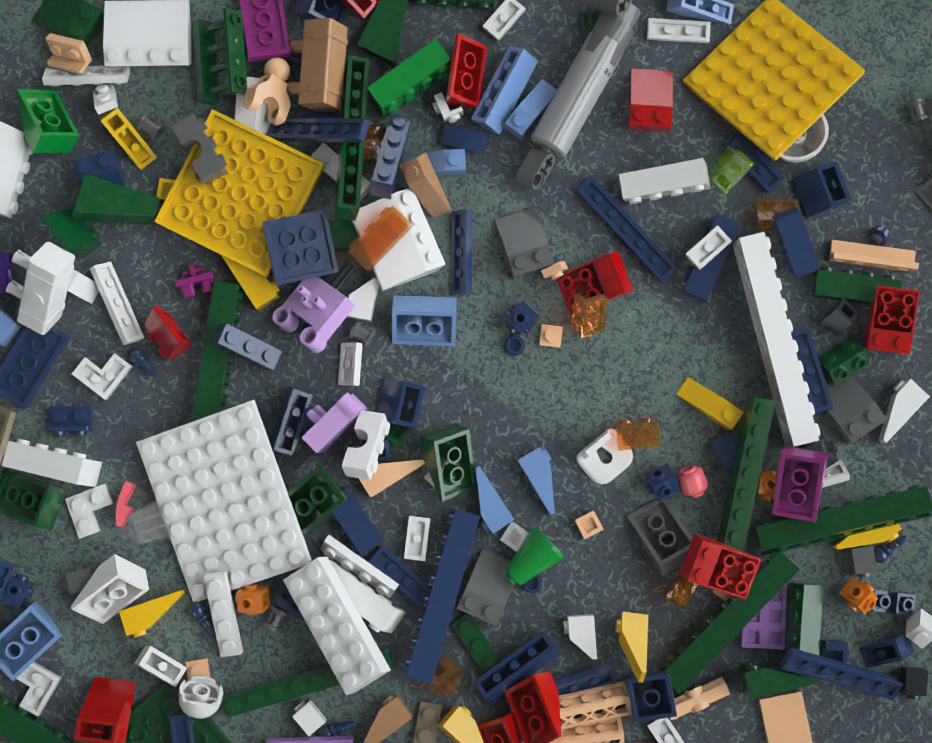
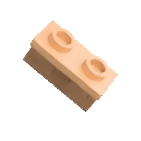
M52 33L46 37L50 51L53 53L47 61L48 66L81 74L92 61L84 41Z

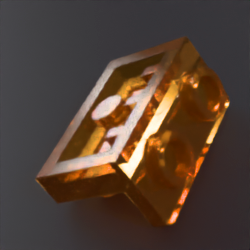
M756 199V232H773L771 223L774 222L772 215L795 206L800 210L798 199Z
M580 293L574 295L571 326L582 338L604 332L608 300L604 294L584 299Z
M642 418L640 423L633 424L632 420L619 421V425L614 426L617 435L618 451L662 446L659 421H653V418Z

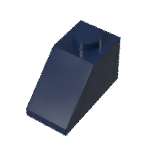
M906 632L890 635L859 647L866 667L902 661L913 654L915 650L911 640L905 636Z

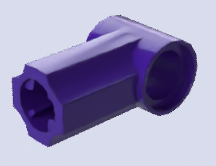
M10 252L0 254V296L10 295V293L6 292L8 284L14 280L13 270L15 267H12L11 258L13 256Z

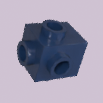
M522 301L517 307L513 305L505 313L507 316L505 319L507 325L505 327L514 335L516 333L521 335L523 332L527 334L535 326L532 322L538 317V314ZM522 317L524 321L518 322L516 318Z
M668 463L644 474L647 483L644 484L649 495L653 494L657 501L680 491L677 478Z
M16 573V576H10L0 601L17 608L24 607L26 601H29L33 595V582L28 581L29 577Z

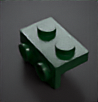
M852 337L818 358L821 368L830 376L834 385H838L870 364L865 348Z

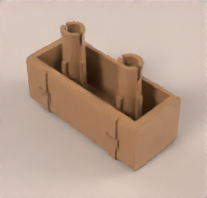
M331 18L304 20L303 40H292L290 42L291 53H302L300 82H288L287 92L289 95L299 94L298 104L314 112L342 111L348 28Z

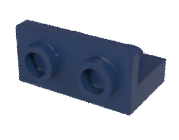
M49 406V427H46V432H52V436H65V432H73V436H85L86 431H93V406Z

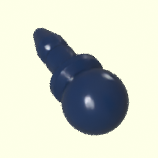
M135 348L130 351L129 360L132 364L136 365L139 369L143 368L149 375L158 377L156 369L149 363L150 359L142 349Z
M908 536L897 537L888 545L882 543V546L873 548L875 562H885L888 556L893 555L892 551L904 544Z
M200 601L193 602L189 607L190 615L193 618H197V623L201 621L207 633L216 638L214 626H212L211 621L207 618L210 614L206 612V606Z
M346 721L338 725L335 723L323 725L318 731V736H340L339 733L350 730L356 723L354 721Z

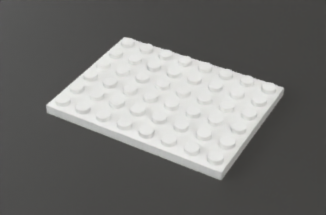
M255 400L136 442L193 602L208 599L203 577L207 573L226 571L231 591L244 585L303 567L312 561Z

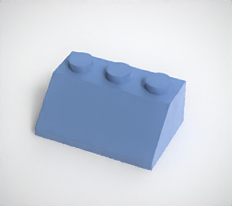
M394 295L392 307V344L455 346L457 298Z
M36 601L0 633V669L12 681L62 636L51 616Z

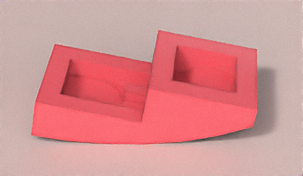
M125 481L117 502L116 525L119 527H124L134 509L127 503L137 485L130 481Z

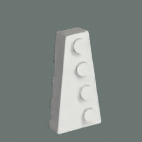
M703 158L619 174L623 200L625 202L629 201V204L642 202L641 199L650 198V200L661 199L662 196H679L687 192H700L711 189L707 164Z
M329 560L361 618L369 621L368 626L378 633L380 630L392 633L406 612L401 608L393 607L389 599L380 594L377 595L372 587L362 581H358L359 578L345 570L335 561Z

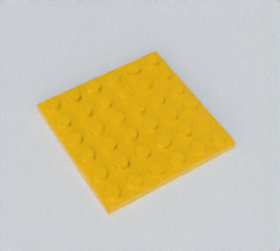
M765 0L683 80V83L776 161L865 74V69L779 0Z
M212 109L205 122L208 127L205 132L208 137L212 136L218 146L215 150L218 155L222 154L228 164L225 166L228 173L205 185L200 180L191 163L198 159L202 153V146L194 145L154 222L268 278L272 267L262 222L301 214L325 164Z

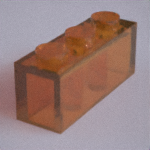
M393 205L390 208L386 207L379 215L381 218L376 223L372 222L364 230L366 233L360 239L356 238L349 246L351 249L348 252L369 272L414 226Z

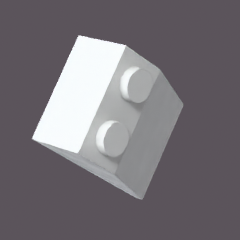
M114 554L97 568L71 605V609L104 624L149 590L146 570Z

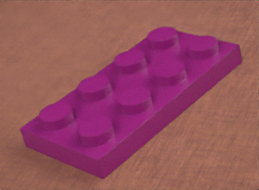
M240 0L249 62L268 60L275 57H291L282 0Z

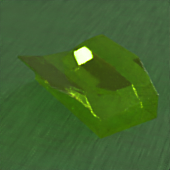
M728 147L717 159V172L712 181L727 194L748 173L755 163L741 151Z

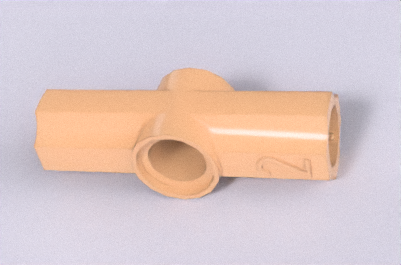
M723 677L711 680L703 685H696L694 689L690 691L685 690L683 694L674 697L678 716L671 717L670 720H674L691 711L694 713L703 710L710 705L709 703L729 695V689Z

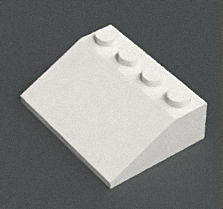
M189 0L105 1L104 65H191L192 40Z
M0 122V216L11 219L12 214H16L18 210L17 197L18 194L23 192V176L29 171L30 163L28 159L29 155L33 153L25 139L24 132Z
M411 188L393 193L391 199L382 198L359 209L356 221H353V224L382 291L434 273L445 265L418 199Z

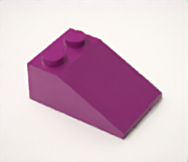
M788 446L784 447L780 457L772 514L816 523L828 460L827 453Z

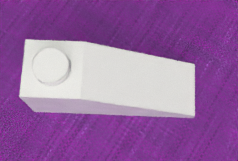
M912 379L905 382L901 380L893 388L895 392L891 395L885 416L887 420L883 423L878 440L880 443H887L930 397Z

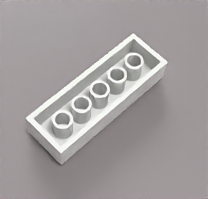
M317 557L283 580L346 695L359 691L391 670L328 557Z

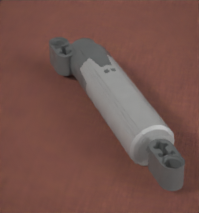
M600 0V9L603 13L599 16L534 130L531 139L540 149L532 148L517 173L518 183L535 190L540 189L554 166L555 156L566 157L635 33L633 27L641 12L631 3L632 0Z

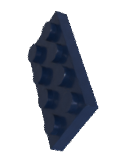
M25 326L0 366V395L26 409L70 337L53 326L45 335H41Z

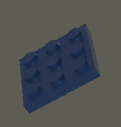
M326 209L262 222L275 285L339 272Z

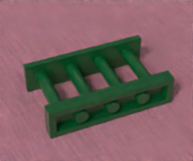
M224 8V20L216 23L201 19L192 21L198 103L220 104L219 94L226 91L241 95L246 93L247 76L241 11ZM225 29V40L215 44L214 32ZM226 49L227 61L217 64L216 53ZM228 70V82L218 85L217 73Z

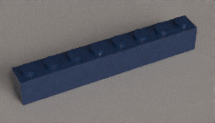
M458 509L454 510V514L449 513L446 525L450 526L448 534L443 533L440 546H444L442 555L437 554L434 564L435 567H438L436 575L431 574L428 587L432 588L430 596L425 595L422 608L426 610L423 617L419 616L416 629L419 630L418 637H413L409 649L413 651L411 659L407 658L403 671L407 672L406 677L432 684L480 516Z

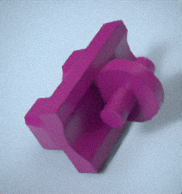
M193 262L189 263V270L183 271L184 277H192L175 281L176 287L181 290L184 299L196 297L194 286L201 284L203 294L212 293L216 276L213 272L198 275L205 272L204 267L196 268Z

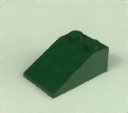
M44 0L32 20L56 35L84 41L86 47H88L104 23V13L85 0Z
M72 208L41 215L40 218L66 251L81 259L85 258L102 244L99 240L101 235L94 227L90 229L86 224L87 221L71 220L74 210Z
M454 423L420 436L422 456L440 501L443 502L477 488L470 431L468 428Z
M322 464L288 492L303 536L314 531L347 500V497Z
M4 469L0 478V513L37 527L52 530L67 490Z
M755 662L742 664L743 668L738 669L743 693L750 699L815 684L814 680L808 676L755 664Z

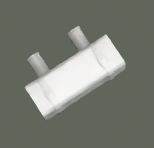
M46 242L32 257L21 250L15 252L12 262L27 269L24 286L12 280L6 289L7 293L21 299L17 322L41 335H45L61 318L65 308V299L71 273L74 269L75 256L51 242Z

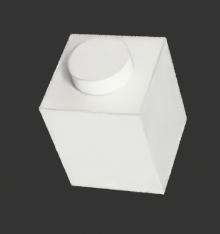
M920 609L906 620L905 636L922 649L932 641V616L923 609Z
M303 700L294 708L296 713L292 717L308 736L327 721L311 700L307 703Z

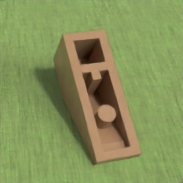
M426 152L408 159L399 165L408 186L432 218L452 210Z
M391 694L381 702L383 706L380 708L363 743H380L413 718V714L399 695L393 697Z

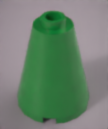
M534 527L530 530L505 569L508 573L505 577L513 585L518 583L521 586L561 561L564 555L538 528Z

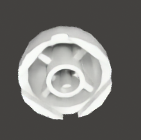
M193 676L186 683V680H184L179 687L178 693L179 705L183 712L190 717L200 719L213 715L218 710L222 701L223 689L221 685L219 688L215 684L216 681L206 676Z

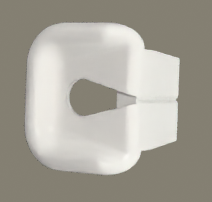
M611 428L603 432L577 455L579 466L597 484L611 482L628 468L633 460V453L629 445L616 430ZM600 447L611 453L612 461L609 464L601 462L596 452Z

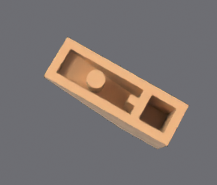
M422 459L378 464L377 471L372 474L371 480L360 478L359 480L369 496L373 497L424 465L425 462Z

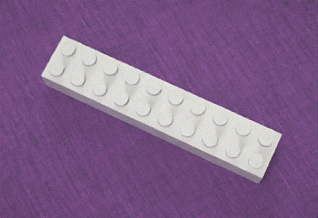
M764 232L741 237L733 243V248L772 398L775 401V409L784 444L788 447H794L818 441L820 429L818 424L814 423L812 416L815 414L814 406L807 397L809 387L807 382L803 381L801 374L804 373L802 362L798 361L796 355L798 345L791 336L793 331L791 320L786 317L787 303L780 294V290H782L781 281L775 275L776 262L774 257L771 258L770 239L765 237Z

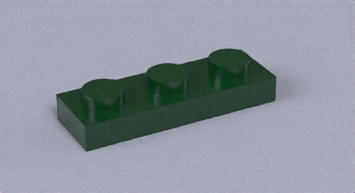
M466 613L451 624L484 674L502 661L470 614Z

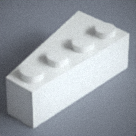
M18 438L17 442L8 441L2 463L4 467L78 485L97 486L102 462L87 459L86 454L73 452V455L67 454L68 450L55 447L54 451L48 450V445L39 443L31 446L30 441Z

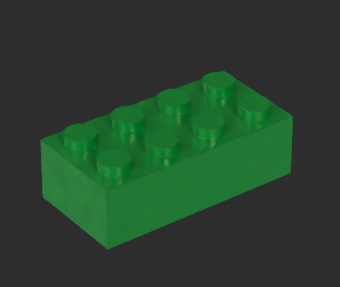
M435 39L367 87L369 98L383 117L387 115L390 117L391 113L396 114L399 111L398 107L404 103L406 105L412 103L416 99L415 95L421 91L423 93L429 91L433 87L432 83L436 80L442 81L450 75L451 59L437 39Z

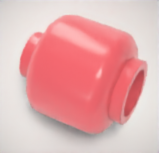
M689 465L680 470L677 480L682 493L693 498L702 496L704 490L708 487V481L703 469L695 465Z

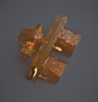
M369 123L364 140L363 161L377 162L386 128H380L379 124Z
M679 574L667 593L665 600L685 609L698 584L687 581Z
M446 657L439 664L445 672L439 677L435 673L432 684L427 683L428 691L435 696L440 691L445 696L451 691L455 695L459 693L456 687L461 683V680L458 676L465 670L458 663Z

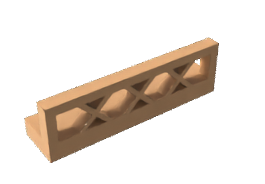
M831 240L830 262L904 272H914L919 267V263H915L916 251Z
M625 681L559 695L560 718L562 719L561 730L631 714V703ZM625 704V708L615 709L618 705ZM603 709L601 713H594L596 710ZM577 714H583L580 718H573Z
M621 717L562 729L561 737L550 743H608L611 740L618 739L619 743H624Z

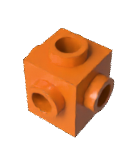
M770 470L760 472L755 495L758 496V500L765 502L774 500L778 477L776 472Z
M854 577L839 592L847 602L845 605L855 613L859 610L864 615L874 608L878 599L873 592L875 589L865 581L862 584Z
M252 583L241 587L235 595L238 612L246 613L247 615L263 614L270 607L269 586Z

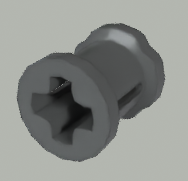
M923 98L905 104V108H908L911 117V125L929 119L922 105L924 102Z
M144 115L138 122L136 130L144 132L155 142L164 131V126L156 124L150 120L148 115Z
M358 321L349 337L359 340L368 348L377 332L375 330L370 331Z
M271 605V611L266 621H263L261 625L273 632L279 633V626L288 613Z

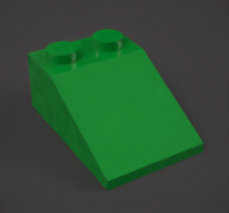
M17 89L16 94L24 136L32 153H71L79 134L56 90Z

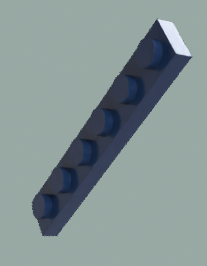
M286 118L278 126L271 123L267 136L277 141L364 142L370 122L365 118Z
M593 176L576 189V192L661 283L677 269L675 264Z
M790 648L780 662L783 670L891 700L895 698L904 686L900 678Z

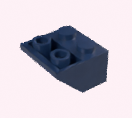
M837 161L817 167L792 179L806 219L844 206L851 201Z
M384 379L377 413L385 414L388 423L417 429L426 387L403 381Z

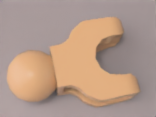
M275 57L265 64V76H261L257 84L247 88L243 107L252 111L258 109L264 101L268 107V121L278 126L286 120L291 106L286 91L288 83L285 82L290 76V67L284 59Z

